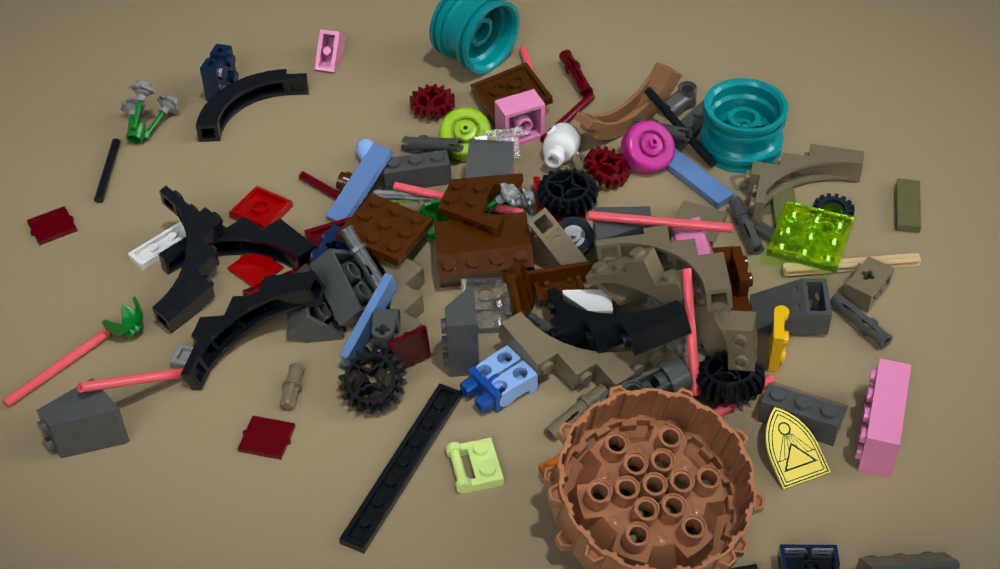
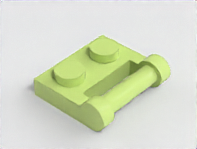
M491 437L461 444L451 442L446 445L445 450L447 456L451 458L457 479L455 485L458 493L464 494L504 485V477ZM468 455L474 475L473 479L467 478L461 456Z

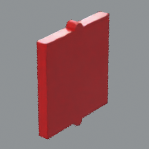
M248 253L245 256H240V259L228 266L227 269L247 285L253 287L260 284L265 276L276 275L284 267L271 257Z

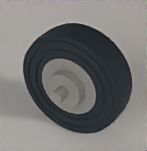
M567 217L559 222L560 226L585 256L591 250L594 243L592 227L587 221L579 217Z

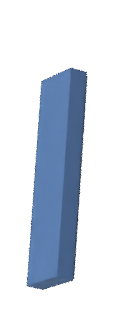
M375 143L372 144L327 212L326 217L329 220L337 221L348 218L357 211L392 157L393 152L390 149Z
M675 148L673 160L665 167L668 171L717 209L727 204L734 197V193Z
M388 273L383 275L342 349L340 357L346 366L350 364L346 358L351 357L354 359L356 357L354 350H358L362 354L364 346L367 345L372 336L371 329L374 309H386L398 286L393 275Z

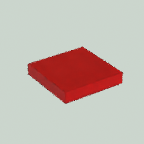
M256 186L229 212V216L236 221L246 217L263 230L268 225L281 219L293 207V203L289 199Z

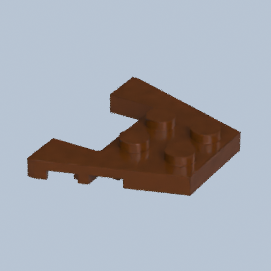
M523 174L451 179L437 206L438 214L460 223L464 221L474 224L476 229L486 228L490 230V234L498 236L504 224V216L484 212L494 192L501 191V183H513L519 191L524 181Z

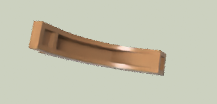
M656 62L641 87L623 104L602 114H589L578 111L574 119L581 123L580 127L598 140H609L623 136L632 127V123L635 122L636 118L647 120L658 110L644 91L651 87L664 102L678 84L682 74L668 65Z

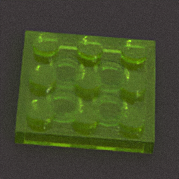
M786 201L768 245L766 255L837 273L855 217Z

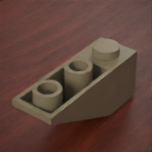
M546 207L527 222L530 229L560 265L588 261Z

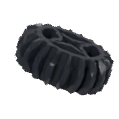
M567 167L565 170L557 168L556 172L549 171L548 175H543L542 180L538 184L536 197L538 198L539 207H542V209L546 207L552 216L556 215L559 220L562 217L586 216V213L592 211V208L596 206L598 189L596 181L591 178L590 174L586 175L584 170L578 172L576 168L573 170H568Z
M374 345L372 351H370L367 346H364L363 354L358 350H354L356 357L354 359L351 357L346 358L350 364L348 366L342 365L341 369L345 374L338 376V379L344 382L339 385V389L345 391L342 394V398L349 400L348 405L351 408L356 406V410L360 413L366 410V413L371 415L375 408L378 414H382V406L390 410L392 408L390 404L392 400L395 403L400 401L396 397L397 393L405 394V391L400 387L407 384V380L401 378L407 374V371L401 368L404 363L401 359L396 360V353L392 352L389 354V350L386 347L380 351L379 347ZM371 362H381L380 364H376L372 368L364 367L366 364ZM390 369L391 382L389 387H387L384 381L388 375L387 371ZM357 373H359L361 381L358 384V389L355 390V378ZM365 374H368L370 377L374 376L380 386L375 383L372 384ZM375 391L382 393L375 398H364Z
M724 349L722 353L713 352L712 356H705V361L699 362V374L696 379L702 397H706L708 402L715 401L717 406L725 403L727 407L730 404L739 406L741 402L748 404L749 399L756 400L757 395L762 394L764 383L766 382L765 369L763 364L760 363L759 358L756 359L755 371L728 370V353Z

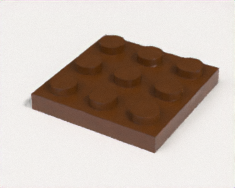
M527 62L470 85L472 93L494 125L495 100L535 89L545 103V106L553 103L551 94Z
M372 193L336 233V240L346 244L339 232L353 225L362 243H366V250L369 255L398 267L431 228L433 218Z

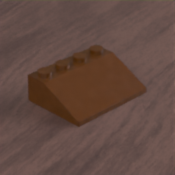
M526 212L501 214L504 216V224L498 236L490 234V230L486 228L476 229L474 224L467 221L463 223L455 220L434 222L440 287L503 281L501 274L508 271L516 260L524 259L527 271L535 270Z

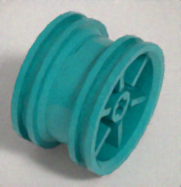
M440 0L430 21L429 37L431 45L444 56L450 59H458L463 67L476 74L489 73L506 59L516 42L520 27L519 12L516 6L507 0Z
M750 78L729 79L711 87L704 98V123L700 131L699 142L717 162L715 166L728 172L746 173L747 169H752L753 161L775 164L781 155L784 139L782 130L786 125L789 109L788 101L784 94L769 83Z

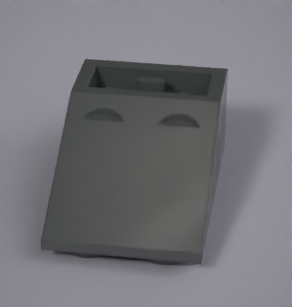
M801 278L750 295L751 311L756 312L757 333H772L774 309L779 305H783L790 311L789 317L785 321L784 331H789V334L828 335L832 310L827 279Z

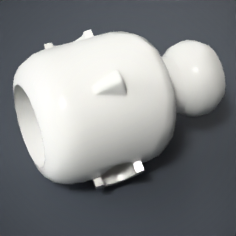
M569 123L551 125V129L546 133L542 150L545 163L549 167L558 168L562 164L570 162L572 155L579 153L581 134L575 126Z

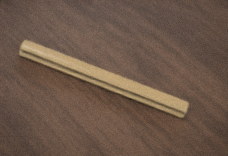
M917 252L869 256L892 268L919 266L921 257ZM868 256L786 262L782 265L783 276L789 277L852 272L858 263L862 264Z

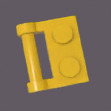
M779 305L774 309L773 329L768 343V372H778L780 362H785L786 348H783V346H788L789 331H784V325L790 311L783 305Z

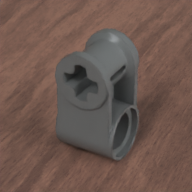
M374 309L371 331L374 337V345H377L380 351L384 347L388 349L387 342L398 337L401 324L399 309Z

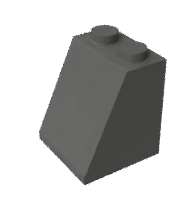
M469 139L465 178L514 174V141ZM495 191L490 202L496 200L501 191Z
M650 206L594 207L593 210L651 216ZM593 221L594 260H598L596 240L644 234L643 228L652 226Z
M76 387L36 410L40 419L37 425L42 434L46 436L43 439L45 445L50 452L55 450L61 458L123 445L130 441L119 408L103 390L79 393Z

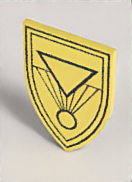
M774 407L765 429V446L782 490L830 473L831 471L821 449L806 425L792 414Z

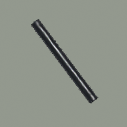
M117 138L112 139L94 198L96 203H102L121 143Z

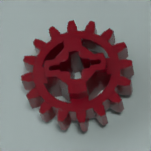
M426 84L424 89L418 87V92L413 91L412 96H410V110L414 111L415 116L420 114V119L428 117V120L432 118L439 120L440 116L445 117L447 112L449 113L455 108V95L451 93L450 88L445 90L444 85L437 87V84L433 86Z
M596 146L595 149L591 148L583 160L585 162L583 168L588 169L585 174H590L593 180H597L598 186L601 187L604 184L607 189H610L611 186L617 189L619 186L622 187L629 178L631 167L626 166L627 160L621 158L622 153L617 155L614 148L610 151L607 146H604L603 149L600 146Z

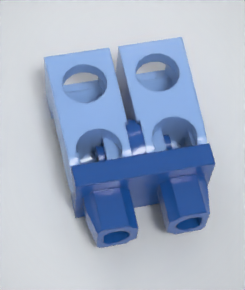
M506 345L476 367L473 366L468 369L469 377L460 383V390L466 398L476 393L479 395L474 399V404L482 414L491 409L498 413L503 410V407L510 405L524 393L532 394L537 391L538 375L524 360L521 361V357Z

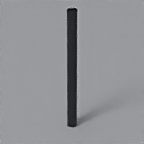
M651 87L644 91L672 125L686 128ZM692 134L688 143L710 168L714 167L717 162Z

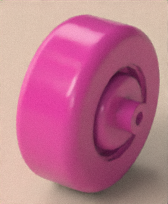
M649 120L641 121L633 125L624 134L621 141V153L623 154V159L627 160V165L633 171L639 174H654L662 171L673 160L675 142L671 133L662 124Z

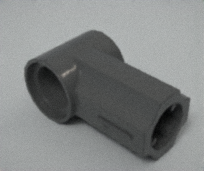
M691 81L681 82L678 85V91L664 101L676 116L684 109L695 107L697 96L696 84Z

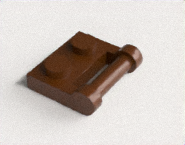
M522 259L514 261L509 270L502 273L501 276L503 282L507 285L513 308L512 316L522 312L527 318L535 305L525 262Z

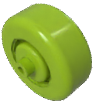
M468 107L457 108L449 112L442 120L439 129L440 138L463 139V144H455L464 146L461 152L447 151L450 157L460 161H467L469 139L491 140L492 134L491 125L487 117L480 111Z

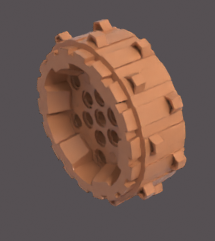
M621 385L611 387L607 399L601 402L598 401L575 419L574 423L563 422L557 433V438L563 444L557 465L545 467L542 483L549 487L547 499L552 507L554 521L559 528V533L554 540L556 546L560 551L572 552L580 561L579 563L586 569H730L736 563L737 557L744 555L749 545L744 534L750 525L751 515L761 513L765 507V496L757 492V488H755L754 466L744 448L749 438L743 430L731 428L723 420L724 418L709 406H704L695 401L692 391L681 388L673 393L654 388L630 391L624 389ZM614 445L617 448H619L620 451H614L609 446ZM655 463H662L666 468H660ZM628 466H635L639 472L631 471ZM702 480H708L712 486L704 484ZM674 483L682 484L685 489L677 488ZM647 486L655 487L658 492L653 493L649 491ZM619 490H627L631 496H624ZM598 493L602 495L604 499H595L592 496V494ZM666 507L674 508L677 514L670 513ZM638 511H646L650 517H643ZM685 528L695 530L697 535L689 534ZM636 535L642 542L636 543L632 541L630 536Z

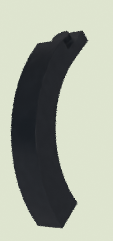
M287 69L265 71L244 77L224 87L205 104L197 118L196 130L199 142L221 141L222 132L229 120L239 111L253 103L278 96L309 95L307 73L287 74Z

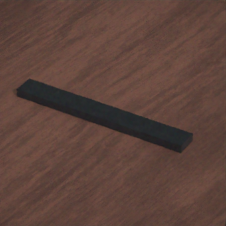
M439 383L339 538L341 545L365 554L462 399V391Z

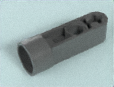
M674 357L657 365L655 369L621 384V386L630 391L654 388L675 393L681 388L692 389L693 382L685 363L680 358ZM609 391L600 396V402L608 398Z

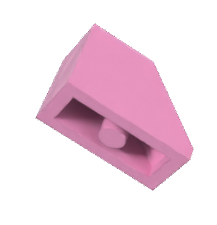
M320 29L314 70L335 73L344 55L345 34L338 31Z

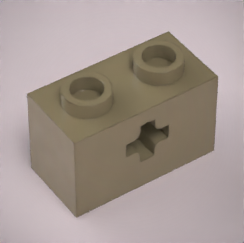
M868 256L862 264L858 263L852 277H847L843 282L841 288L844 290L843 296L860 310L868 313L890 286L894 268Z
M730 310L726 329L728 370L755 371L758 353L756 312Z

